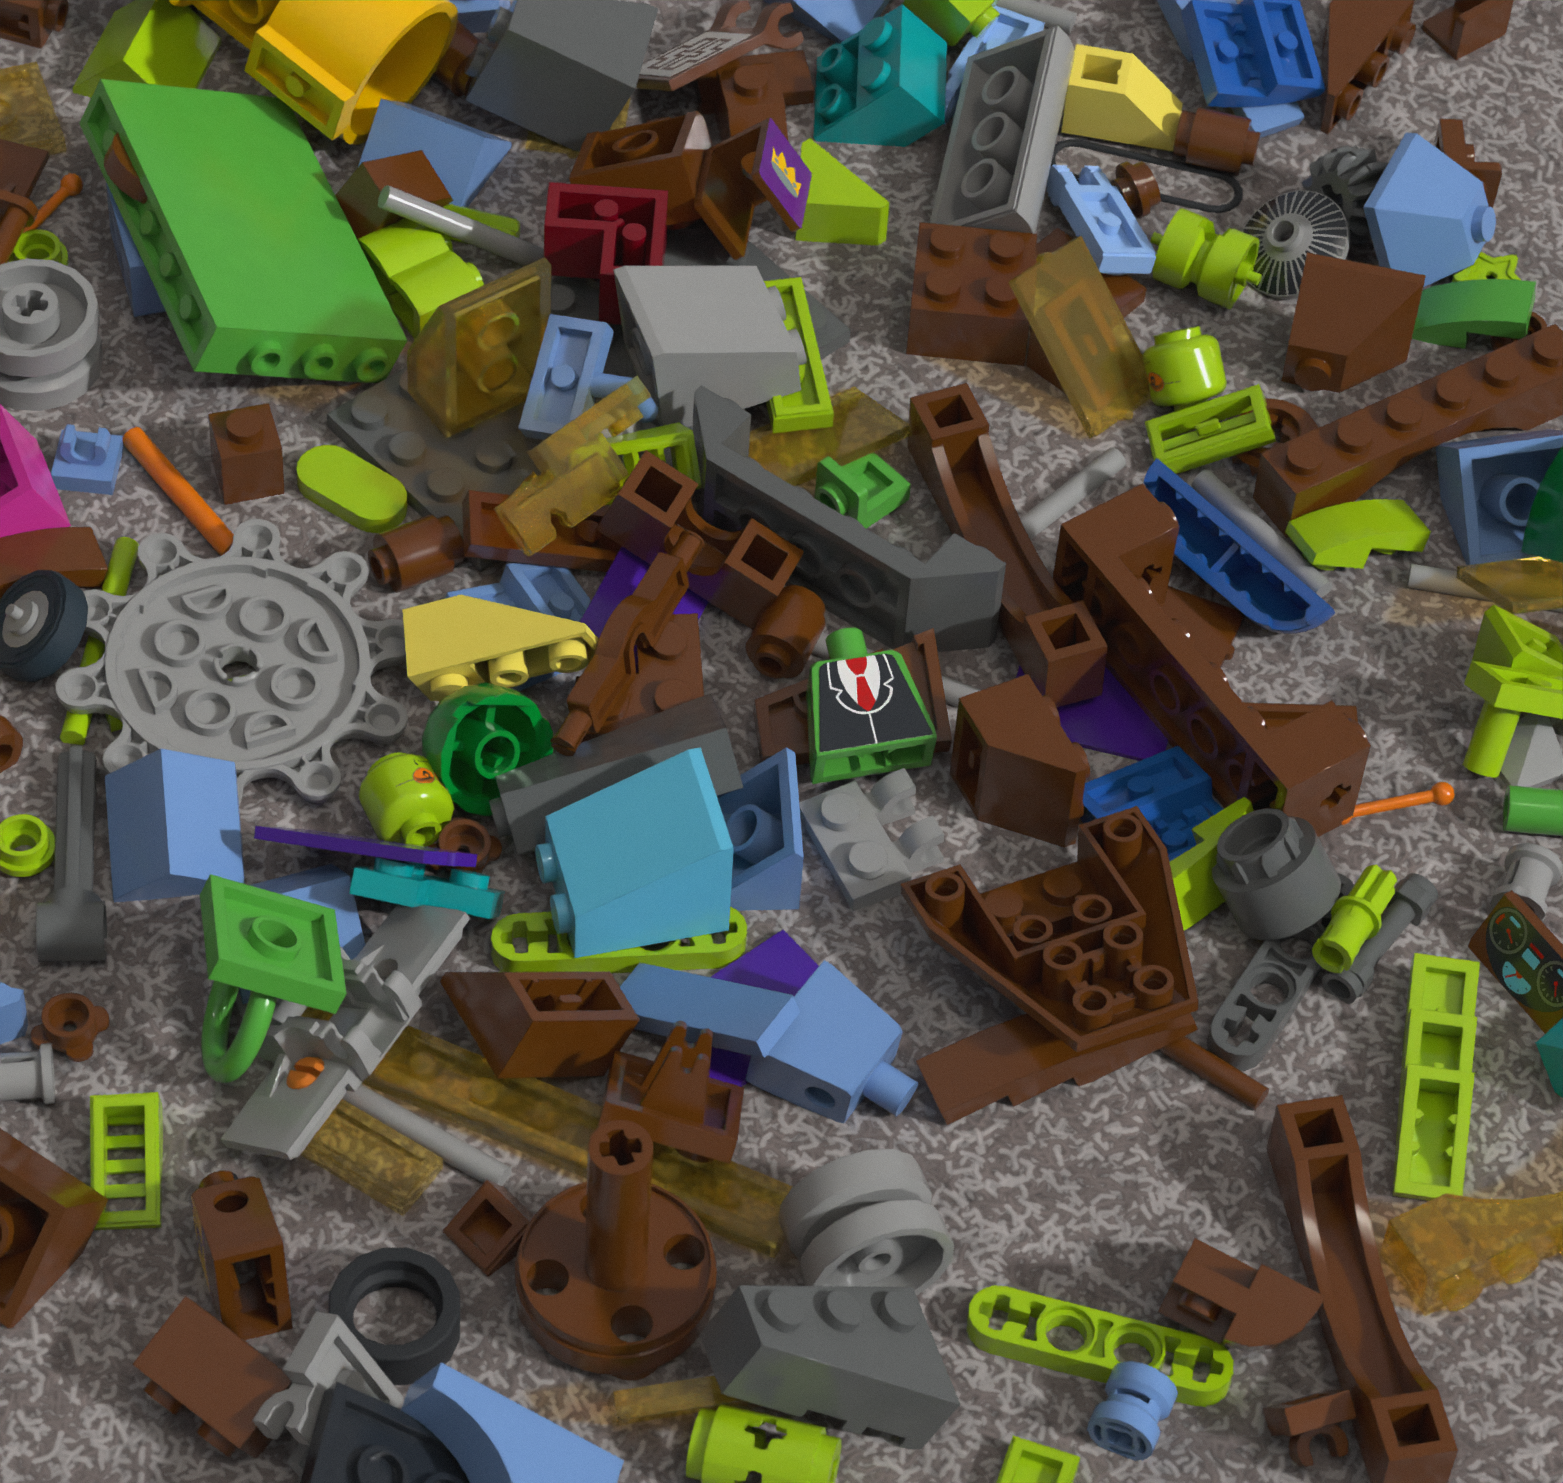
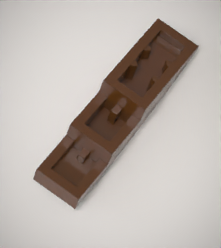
M1026 1013L979 1031L918 1059L916 1062L944 1120L949 1125L1006 1096L1009 1097L1014 1107L1071 1078H1074L1077 1086L1091 1083L1198 1030V1027L1191 1013L1076 1052Z

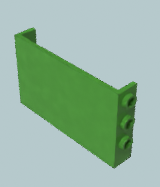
M100 79L79 124L193 371L378 383L385 380L408 340L292 108L278 97ZM117 132L148 197L145 204L121 191L112 182L105 170L104 157Z

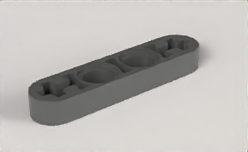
M1340 873L1338 875L1341 880V890L1338 899L1342 896H1348L1354 886L1350 879ZM1331 909L1323 916L1321 924L1316 922L1297 934L1263 942L1214 1016L1207 1039L1208 1051L1240 1071L1252 1069L1264 1059L1322 970V967L1315 961L1313 956L1306 959L1291 957L1284 952L1281 943L1290 938H1299L1307 941L1313 947L1332 919ZM1261 983H1269L1280 988L1285 994L1286 999L1278 1004H1265L1254 998L1250 989ZM1245 1016L1254 1021L1248 1041L1243 1040L1238 1047L1227 1042L1228 1036L1234 1037L1244 1024Z

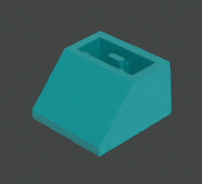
M901 4L886 15L872 19L862 30L843 42L829 46L817 57L813 139L817 142L906 147L945 123L947 42Z

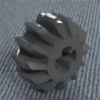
M1346 145L1332 149L1331 153L1324 154V156L1310 163L1311 175L1302 182V185L1307 191L1318 192L1329 197L1341 208L1350 227V244L1356 246L1367 243L1372 238L1363 207L1388 163L1377 161L1374 148L1358 149L1357 146L1349 147Z

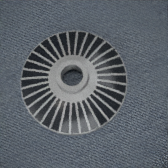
M1307 190L1291 191L1272 198L1256 210L1242 231L1259 238V250L1253 271L1261 274L1262 278L1258 286L1252 283L1250 285L1259 292L1275 299L1298 298L1307 252L1345 260L1350 246V227L1341 208L1329 197ZM1294 231L1288 240L1280 242L1286 234Z

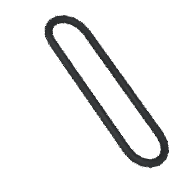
M1068 139L1055 144L1051 167L1052 165H1057L1055 156L1060 150L1067 147H1081L1218 178L1226 181L1234 190L1232 201L1223 205H1209L1165 194H1160L1161 202L1210 213H1223L1236 208L1243 199V189L1239 182L1231 175L1221 171L1085 140ZM1073 174L1077 182L1079 183L1078 178L1080 175Z

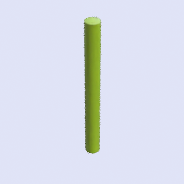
M120 537L115 540L102 591L112 595L126 596L138 554L139 544L134 539ZM88 635L80 667H87L96 663L104 654L105 644ZM67 710L60 734L61 741L63 743L84 745L93 713L73 714Z

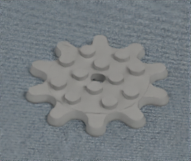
M249 519L242 522L234 532L233 543L229 551L220 557L202 559L192 555L187 551L183 543L171 534L156 533L149 535L138 546V559L148 577L147 583L140 591L127 596L112 595L96 589L83 591L88 604L87 625L84 633L105 644V651L96 663L87 667L70 669L60 675L56 682V696L62 706L70 713L108 714L122 722V732L116 740L108 745L103 754L102 762L104 770L108 774L159 749H167L235 762L239 806L243 798L244 787L252 781L263 778H277L286 781L295 788L306 802L311 804L325 803L334 796L341 783V773L330 754V749L333 745L341 740L351 738L365 739L378 744H390L396 741L404 732L408 722L407 711L403 705L394 699L381 695L371 684V675L376 671L404 663L406 661L402 620L368 621L359 617L351 607V599L368 580L369 568L362 556L354 552L341 551L330 555L321 564L312 568L302 569L291 566L280 556L279 530L274 524L263 519ZM235 661H242L250 664L256 672L252 671L250 674L242 677H233L232 681L227 680V674L222 671V668Z

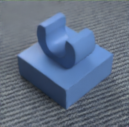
M67 424L64 430H61L51 471L56 489L113 495L124 449L123 437L120 435H110L106 428L99 427L98 433L76 431L75 425Z

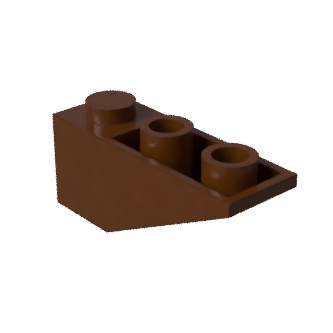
M1332 0L1329 3L1322 39V77L1326 90L1321 94V132L1328 135L1341 118L1346 121L1351 120L1359 108L1365 88L1368 85L1376 88L1386 74L1390 57L1394 53L1403 55L1408 49L1416 30V25L1410 22L1415 0Z

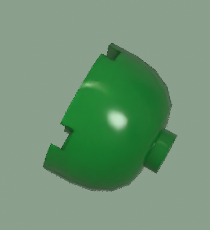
M487 682L464 686L449 694L430 713L422 733V756L427 758L436 776L448 790L454 804L466 812L492 816L489 800L501 797L495 776L552 755L553 747L550 740L553 737V730L549 721L542 717L537 705L520 692Z

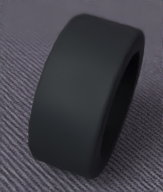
M408 1247L380 1248L360 1255L339 1272L329 1292L328 1313L336 1314L341 1318L393 1385H410L439 1363L446 1364L450 1361L460 1341V1291L451 1272L433 1256ZM386 1287H406L423 1293L432 1301L436 1310V1323L422 1338L405 1344H381L367 1339L356 1330L353 1323L354 1310L358 1302L369 1293Z

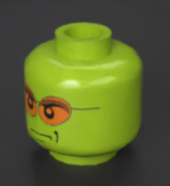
M1200 326L1153 336L1155 345L1148 347L1144 351L1142 360L1150 398L1154 404L1161 407L1173 406L1175 412L1209 401V398L1220 395L1225 390L1227 381L1219 343L1215 337L1207 334L1202 335Z
M401 752L388 754L372 764L360 786V803L379 840L427 847L439 838L442 829L452 819L454 805L451 796L424 756Z

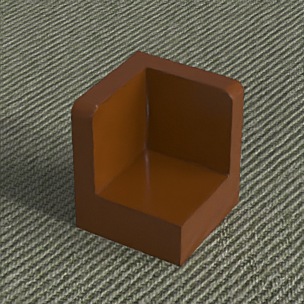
M1455 0L1454 5L1424 20L1422 31L1451 57L1458 60L1506 35L1514 0Z

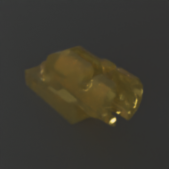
M638 376L624 383L527 452L541 474L537 476L532 471L505 501L494 508L507 533L527 557L532 556L556 539L557 534L554 526L551 524V515L556 516L561 525L572 528L615 499L629 473L602 434V431L607 428L614 438L644 417L637 406L650 398L651 394Z

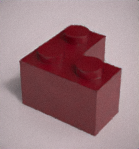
M549 182L544 222L543 275L600 279L599 321L622 325L614 269L623 266H664L668 191Z

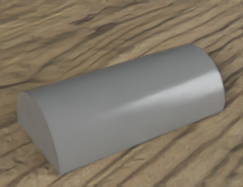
M1058 25L968 57L930 223L1036 234L1075 55L1070 38Z

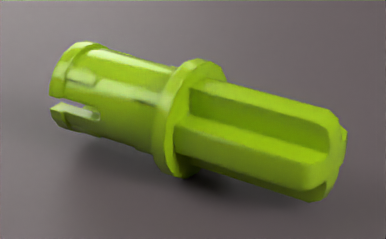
M1377 864L1366 867L1348 896H1342L1336 900L1331 909L1332 919L1312 948V955L1322 968L1333 973H1341L1343 968L1345 971H1348L1365 940H1369L1377 935L1382 926L1381 914L1395 893L1394 885L1397 882V878L1391 870L1383 871Z

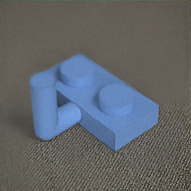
M555 314L549 315L518 427L525 437L583 446L596 397L623 401L636 419L642 423H649L657 417V404L636 379L603 373L614 334L608 323Z

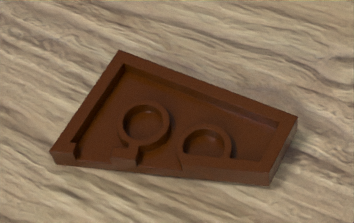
M934 628L914 635L912 642L893 650L902 655L935 727L937 740L934 753L949 752L952 736ZM882 648V649L877 650V651H875V652H882V651H884V650H883V648ZM808 678L755 699L753 715L760 763L787 747L795 752L796 765L810 764L806 700Z

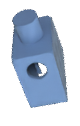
M824 960L794 996L801 1013L765 1058L751 1056L746 1081L799 1107L839 1123H845L865 1097L894 1116H898L907 1106L918 1086V1082L891 1065L895 1059L903 1031L899 1024L832 964Z

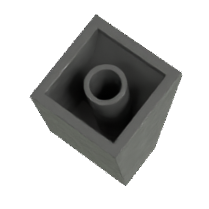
M514 0L509 9L499 6L486 33L485 38L490 40L489 43L485 45L478 42L467 62L464 74L472 77L465 100L579 153L586 134L596 131H608L636 89L658 8L650 4L619 0Z

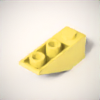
M457 595L402 610L407 677L430 701L440 702L443 698L464 686L487 682L511 688L524 684L528 678L555 671L571 673L582 670L594 656L599 641L598 637L585 623L466 595Z

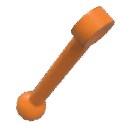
M73 173L63 176L60 181V189L38 210L34 224L25 227L22 233L37 229L68 196L79 194L83 189L81 177Z
M1437 782L1427 791L1356 804L1353 817L1431 802L1438 805H1448L1454 800V789L1447 782ZM1351 816L1342 821V825L1349 823L1353 817Z

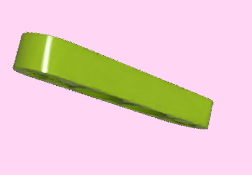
M730 907L729 930L722 932L724 937H726L725 943H713L711 935L706 934L690 937L688 939L690 940V946L681 947V939L670 941L667 946L655 951L634 947L575 958L573 950L568 944L570 941L568 933L557 934L551 912L517 913L507 915L499 920L492 929L491 957L494 965L501 972L592 971L631 973L639 963L673 970L716 969L726 967L743 956L746 949L747 924L743 915L738 910ZM557 934V953H549L548 935ZM513 938H526L528 952L515 953Z
M994 1285L983 1288L973 1296L969 1304L966 1324L967 1334L970 1341L978 1349L989 1354L1107 1383L1114 1366L1120 1363L1114 1355V1350L1120 1345L1135 1343L1143 1346L1150 1353L1152 1361L1148 1366L1156 1368L1160 1372L1164 1364L1165 1351L1174 1353L1170 1374L1166 1376L1175 1384L1178 1391L1175 1402L1199 1407L1214 1405L1226 1396L1231 1385L1234 1373V1361L1231 1354L1223 1345L1207 1337L1007 1286ZM995 1310H1002L1008 1313L1007 1322L1004 1323L1002 1330H994L989 1327V1318L993 1316ZM1029 1317L1038 1318L1034 1341L1025 1339ZM1069 1326L1076 1329L1083 1336L1085 1342L1076 1350L1062 1351L1049 1343L1046 1334L1054 1327ZM1196 1362H1204L1210 1365L1206 1383L1192 1379Z

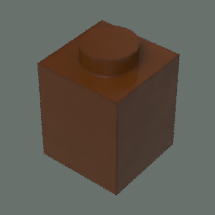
M269 403L208 414L211 460L224 505L285 494L282 446Z

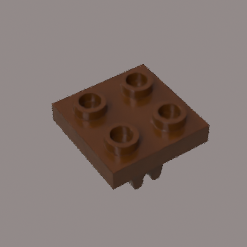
M684 1021L675 1022L654 1061L615 1050L607 1076L598 1126L614 1120L631 1121L643 1127L650 1135L652 1142L673 1147L681 1156L700 1163H710L714 1160L728 1164L731 1163L738 1141L744 1087L709 1077L713 1032L710 1029H702L697 1041L689 1043L685 1040L686 1023Z

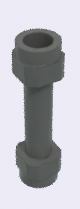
M1410 873L1394 887L1395 893L1387 905L1388 909L1381 916L1382 926L1377 935L1369 940H1365L1348 971H1345L1343 968L1341 973L1328 971L1324 975L1322 983L1327 992L1347 1004L1353 1003L1364 994L1372 984L1375 972L1374 966L1411 922L1416 926L1420 925L1429 914L1432 905L1437 901V889L1424 876Z

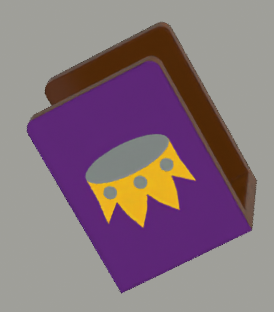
M771 117L706 149L694 207L736 261L745 256L755 206L768 200L791 232L802 228L812 173ZM756 152L752 173L749 174L742 166V159L746 154Z

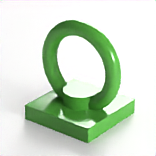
M210 874L200 893L208 979L214 980L203 1020L201 1055L205 1071L211 1079L219 1083H229L243 1075L257 1056L269 1029L277 998L336 1014L346 996V987L335 909ZM239 988L250 990L242 1023L228 1049L231 1016Z

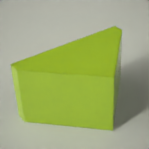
M811 138L801 143L800 158L811 171L812 177L803 225L801 229L796 231L795 241L878 246L886 241L890 202Z
M1494 604L1484 612L1472 661L1563 677V645L1557 636Z

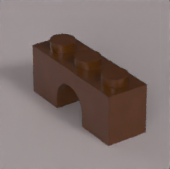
M646 450L604 514L596 530L649 564H652L659 552L669 554L682 531L689 530L697 533L704 540L703 544L705 546L699 552L687 572L689 580L688 589L753 630L762 612L769 608L780 594L804 551L751 518L744 529L737 532L720 530L708 524L697 514L691 502V496L698 483Z

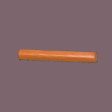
M140 427L128 430L123 436V445L220 556L229 551L233 543V532Z

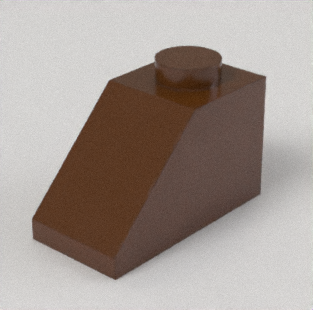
M773 62L717 68L714 115L721 142L771 117L788 140L785 102ZM750 152L742 159V166L749 174L752 173L756 152Z

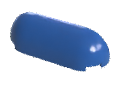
M1158 458L1155 459L1148 469L1143 483L1158 502L1166 503L1176 516L1179 532L1174 555L1244 616L1266 630L1283 634H1296L1322 625L1335 614L1333 608Z

